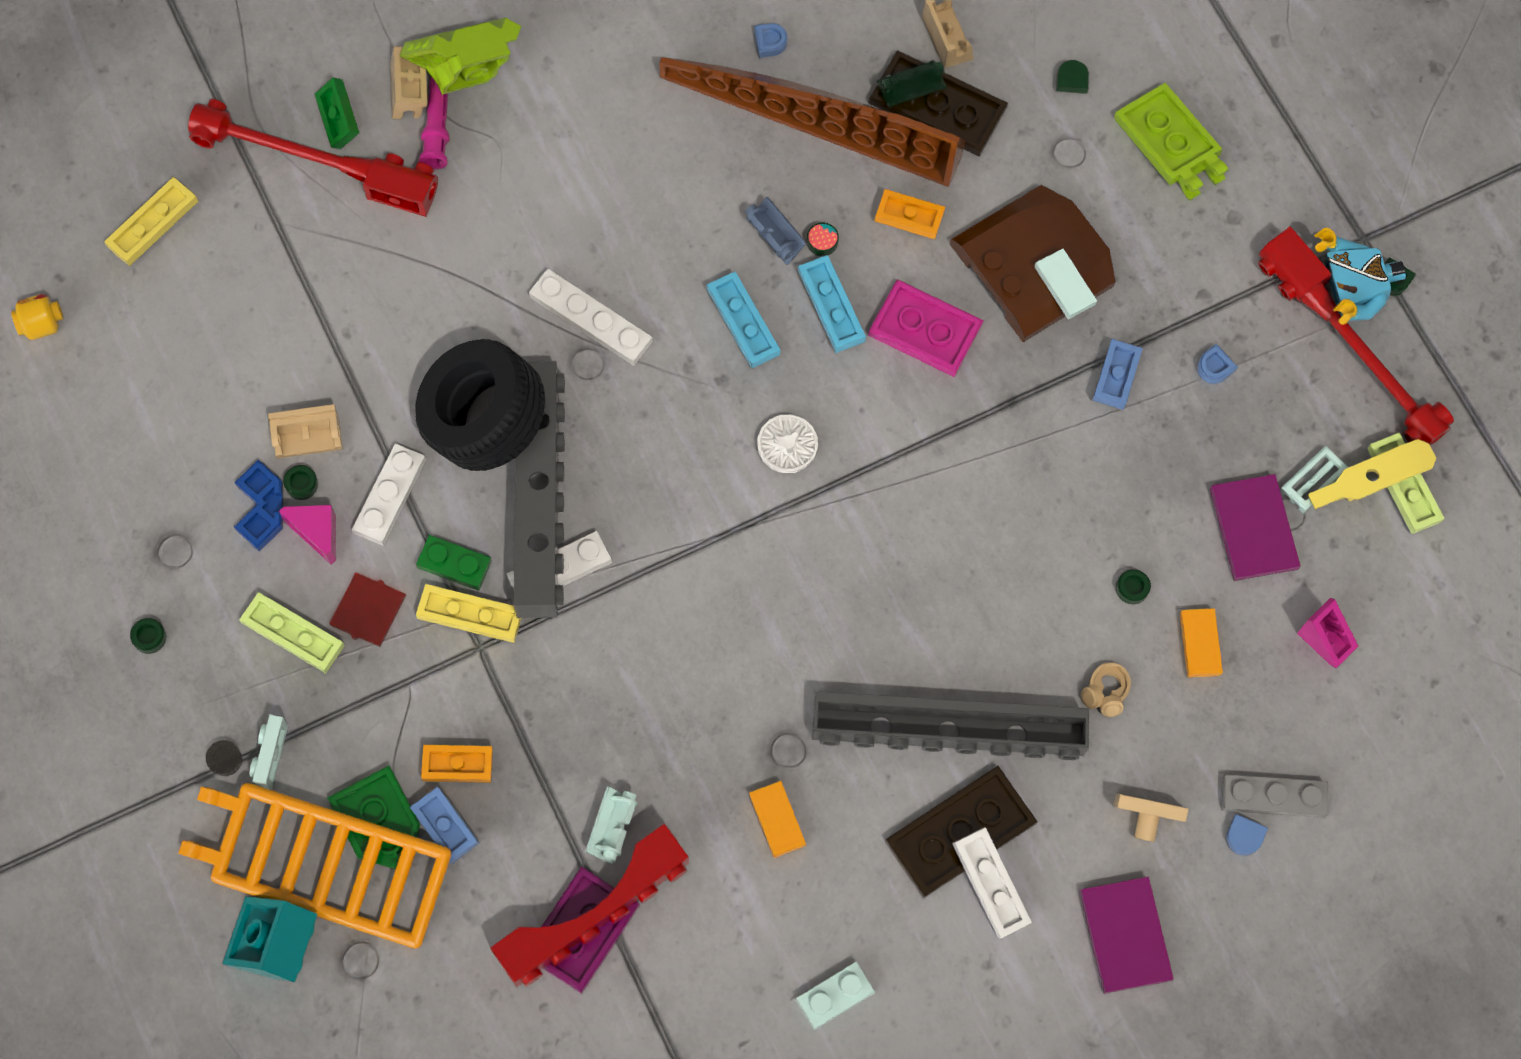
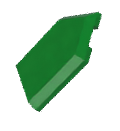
M389 765L327 797L334 811L414 837L418 835L421 825L411 810V806ZM350 831L348 840L357 858L362 860L370 837ZM383 841L376 864L396 869L403 848Z

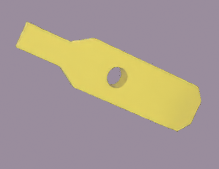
M1417 439L1345 469L1335 483L1309 493L1308 497L1315 510L1347 498L1348 501L1359 500L1410 477L1431 470L1435 464L1436 456L1428 443ZM1374 472L1378 475V480L1370 481L1367 479L1366 474Z

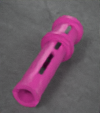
M433 77L429 79L427 124L421 132V140L424 142L423 153L419 156V162L428 164L433 169H442L448 163L447 156L445 155L446 144L449 142L450 137L446 130L448 93L442 95L436 81L434 82Z

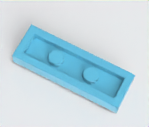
M826 255L799 265L798 273L835 353L864 343L866 341L864 331L829 256Z
M735 271L707 284V291L751 369L780 356L781 350Z

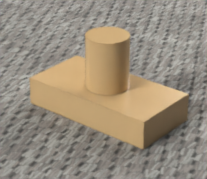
M1116 793L1114 807L1139 812L1134 838L1155 842L1160 817L1186 822L1188 808Z

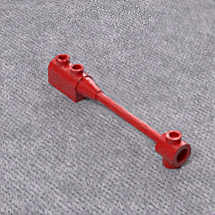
M210 99L207 105L197 103L191 111L188 122L189 138L192 142L203 148L211 149L215 142L222 143L228 136H232L334 167L362 182L368 200L427 217L438 186V176L433 175L434 169L428 164L418 162L414 169L403 166V158L392 153H388L385 160L377 157L375 159L350 156L341 157L233 124L230 113L226 111L227 106L216 99Z
M1291 226L1262 248L1259 252L1262 260L1258 262V265L1267 277L1276 274L1283 282L1278 286L1281 294L1288 301L1296 298L1324 320L1329 321L1405 409L1407 416L1404 425L1408 429L1403 432L1406 440L1411 442L1419 439L1431 446L1441 439L1451 429L1450 425L1454 423L1452 414L1440 402L1435 403L1433 406L1430 403L1417 404L1348 323L1344 325L1339 323V319L1342 316L1339 314V311H1333L1336 304L1325 288L1329 284L1331 272Z

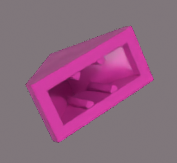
M332 505L283 507L279 511L284 523L329 564L332 565L336 561V514Z
M1333 598L1328 599L1297 632L1307 644L1334 668H1337L1358 647L1336 600Z

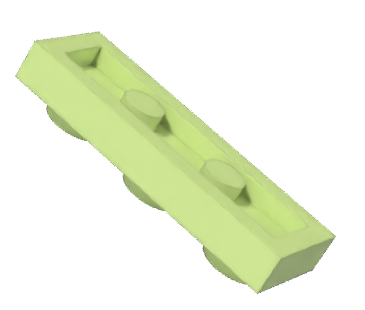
M1400 433L1370 444L1367 450L1371 457H1375L1403 445L1405 442ZM1422 474L1387 487L1411 534L1437 525L1445 519Z
M260 592L257 593L239 619L243 625L325 674L345 646L339 639Z

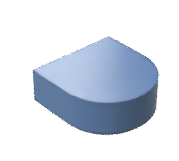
M774 23L754 26L759 58L776 56L786 49L787 32L782 26Z
M1217 344L1207 350L1197 364L1199 376L1205 382L1211 384L1221 383L1236 372L1238 368Z
M1235 814L1227 832V844L1238 855H1251L1262 845L1268 828Z

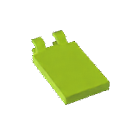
M1166 82L1115 112V121L1170 186L1179 182L1184 195L1190 201L1201 194L1199 188L1203 186V183L1196 175L1206 170L1208 178L1214 185L1226 179L1224 173L1228 171V167L1219 159L1222 152L1221 146Z

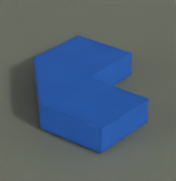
M257 460L234 482L256 504L234 528L256 550L260 551L283 529V519L279 513L283 508V483L262 462Z

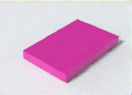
M897 279L874 320L868 336L955 377L984 320Z

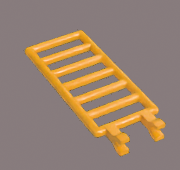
M244 783L240 788L238 797L210 787L201 786L197 800L232 811L219 850L191 840H183L178 854L213 864L211 880L214 883L258 898L283 900L317 913L319 918L410 948L417 949L422 945L452 853L449 848L252 783ZM251 799L271 804L247 877L243 878L228 873L227 869ZM284 809L304 815L280 888L277 889L259 882ZM320 820L337 827L312 900L292 893L316 822ZM353 831L370 838L344 911L325 905L349 832ZM384 841L403 849L377 922L358 914ZM418 852L436 859L412 932L410 933L391 925L415 853Z

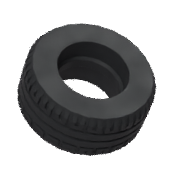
M480 339L459 344L442 354L432 364L421 382L415 404L416 424L419 428V433L429 447L462 469L487 471L500 467L519 456L537 434L545 408L544 386L533 366L501 342ZM495 386L494 396L487 410L478 419L466 425V416L473 401L483 391Z

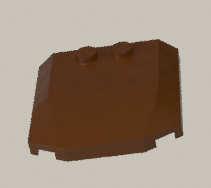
M1043 185L1038 186L950 241V246L968 269L970 267L974 269L1006 312L1005 319L1022 342L1027 341L1066 317L1034 267L1036 262L1064 249L1095 298L1114 287L1116 282L1110 249L1072 200Z

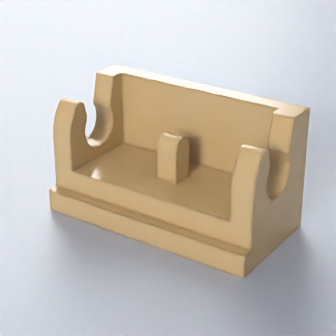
M925 0L922 18L944 68L973 60V48L971 43L966 40L952 8V0H944L936 5L935 0Z
M394 46L390 62L392 119H401L405 111H413V116L417 119L421 116L423 107H427L426 69L400 57L403 47Z
M334 404L268 413L272 447L275 448L277 459L343 449L339 415Z

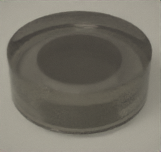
M221 740L209 747L206 753V763L214 774L222 777L230 776L241 767L242 753L233 742Z

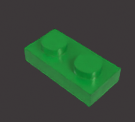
M333 77L315 93V98L331 148L342 149L360 132L343 79Z
M429 535L416 566L420 570L479 591L492 560L491 557Z

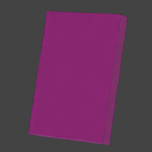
M1276 474L1211 486L1210 492L1234 581L1294 571L1301 567Z
M581 866L541 927L558 925L578 918L610 895L614 887ZM635 902L629 906L630 913L619 922L613 924L609 921L600 927L601 934L588 944L584 945L581 941L570 949L572 954L565 961L556 966L550 963L543 970L580 994H583L638 910L640 904Z
M1149 877L1080 890L1104 994L1174 980Z

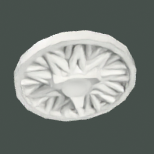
M779 415L770 419L761 428L757 438L758 453L762 461L772 470L781 473H796L807 468L814 460L818 450V436L813 426L804 418L795 415Z

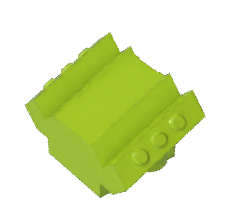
M502 18L426 36L421 39L405 42L400 57L426 69L436 81L442 95L488 83L498 74L499 68L509 60L511 53L507 44L517 40L522 26L508 18Z

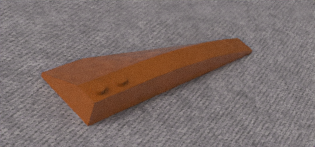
M661 57L659 62L660 78L946 187H949L962 158L965 141L960 137L928 126L925 123L840 95L792 81L724 66Z

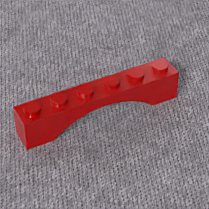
M664 823L636 843L632 859L622 879L610 895L595 908L576 919L558 925L538 928L518 927L490 947V949L516 988L522 983L527 987L543 975L540 970L547 965L553 963L556 966L571 956L572 952L570 949L582 941L586 945L601 934L599 928L609 921L615 924L630 913L628 907L636 901L640 900L641 903H644L659 892L657 886L667 879L672 883L687 872L685 866L689 864V856Z

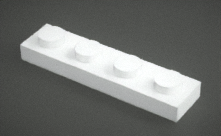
M550 269L545 271L529 291V297L633 366L653 342L652 336Z

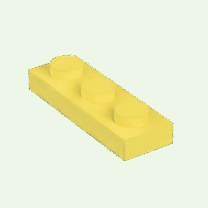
M173 177L112 233L104 243L107 248L130 266L198 203L196 195Z
M425 584L416 612V617L420 620L515 643L522 618L516 617L513 605Z

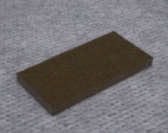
M898 50L871 94L868 103L881 110L899 114L944 132L952 133L965 141L964 150L979 157L1008 106V102Z
M996 766L885 839V843L920 895L925 899L965 872L952 844L953 842L986 827L996 850L1036 825L1038 821L1000 767Z

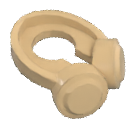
M1114 662L1100 665L1093 672L1088 687L1083 688L1081 691V699L1084 705L1090 709L1099 707L1101 713L1106 717H1115L1122 713L1124 709L1122 702L1126 699L1131 688L1129 673L1123 666ZM1113 676L1119 681L1120 687L1117 690H1112L1109 696L1104 697L1102 677Z

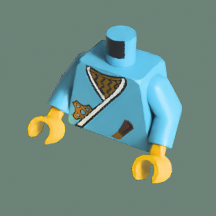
M1323 228L1314 234V237L1322 240L1315 245L1316 251L1323 252L1326 249L1330 251L1326 253L1324 265L1331 272L1329 283L1336 304L1333 311H1339V314L1342 316L1339 319V323L1344 325L1349 320L1372 319L1386 305L1391 292L1390 283L1406 279L1403 262L1396 261L1384 264L1380 249L1370 248L1369 246L1337 237L1330 228Z

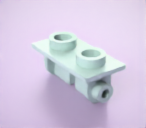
M611 787L606 788L585 851L586 853L609 864H612L613 861L615 862L617 856H621V848L627 833L624 830L625 824H630L634 808L638 805V802L635 801L636 794L624 791L622 794Z

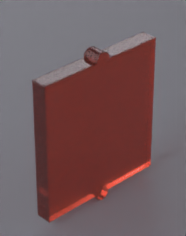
M355 573L329 624L336 629L350 634L354 640L360 638L381 647L406 594L386 586L383 580L377 582Z

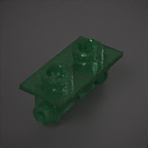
M934 60L877 80L888 107L947 87L941 75L944 73L943 64L941 61L935 62Z

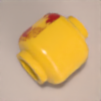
M44 293L17 301L15 310L11 311L19 336L25 335L29 340H36L57 333L59 330L58 321L64 319L58 301L51 302L50 298Z

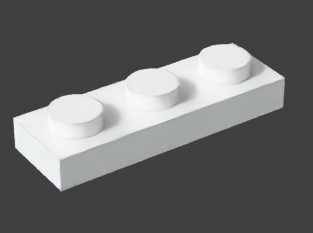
M395 443L352 528L354 534L384 546L426 462L425 455Z
M597 531L558 549V554H563L564 574H558V585L565 586L612 563L611 557ZM513 570L507 573L506 575L514 590Z
M986 827L953 842L952 844L997 937L1003 938L1032 923Z

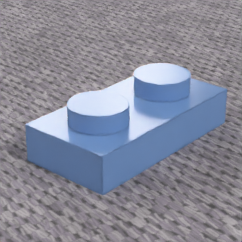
M1111 339L1093 401L1124 410L1143 348Z
M437 786L410 807L433 841L451 850L452 854L449 863L453 864L480 843L440 787Z

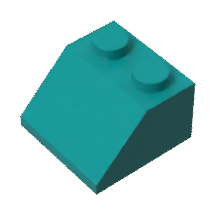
M245 896L222 964L276 980L295 982L298 973L302 969L303 957L308 942L314 933V924L318 914L283 900Z

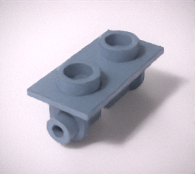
M766 197L758 207L753 204L746 209L745 213L748 215L746 218L748 222L753 224L774 249L776 255L786 265H789L807 242L769 197Z

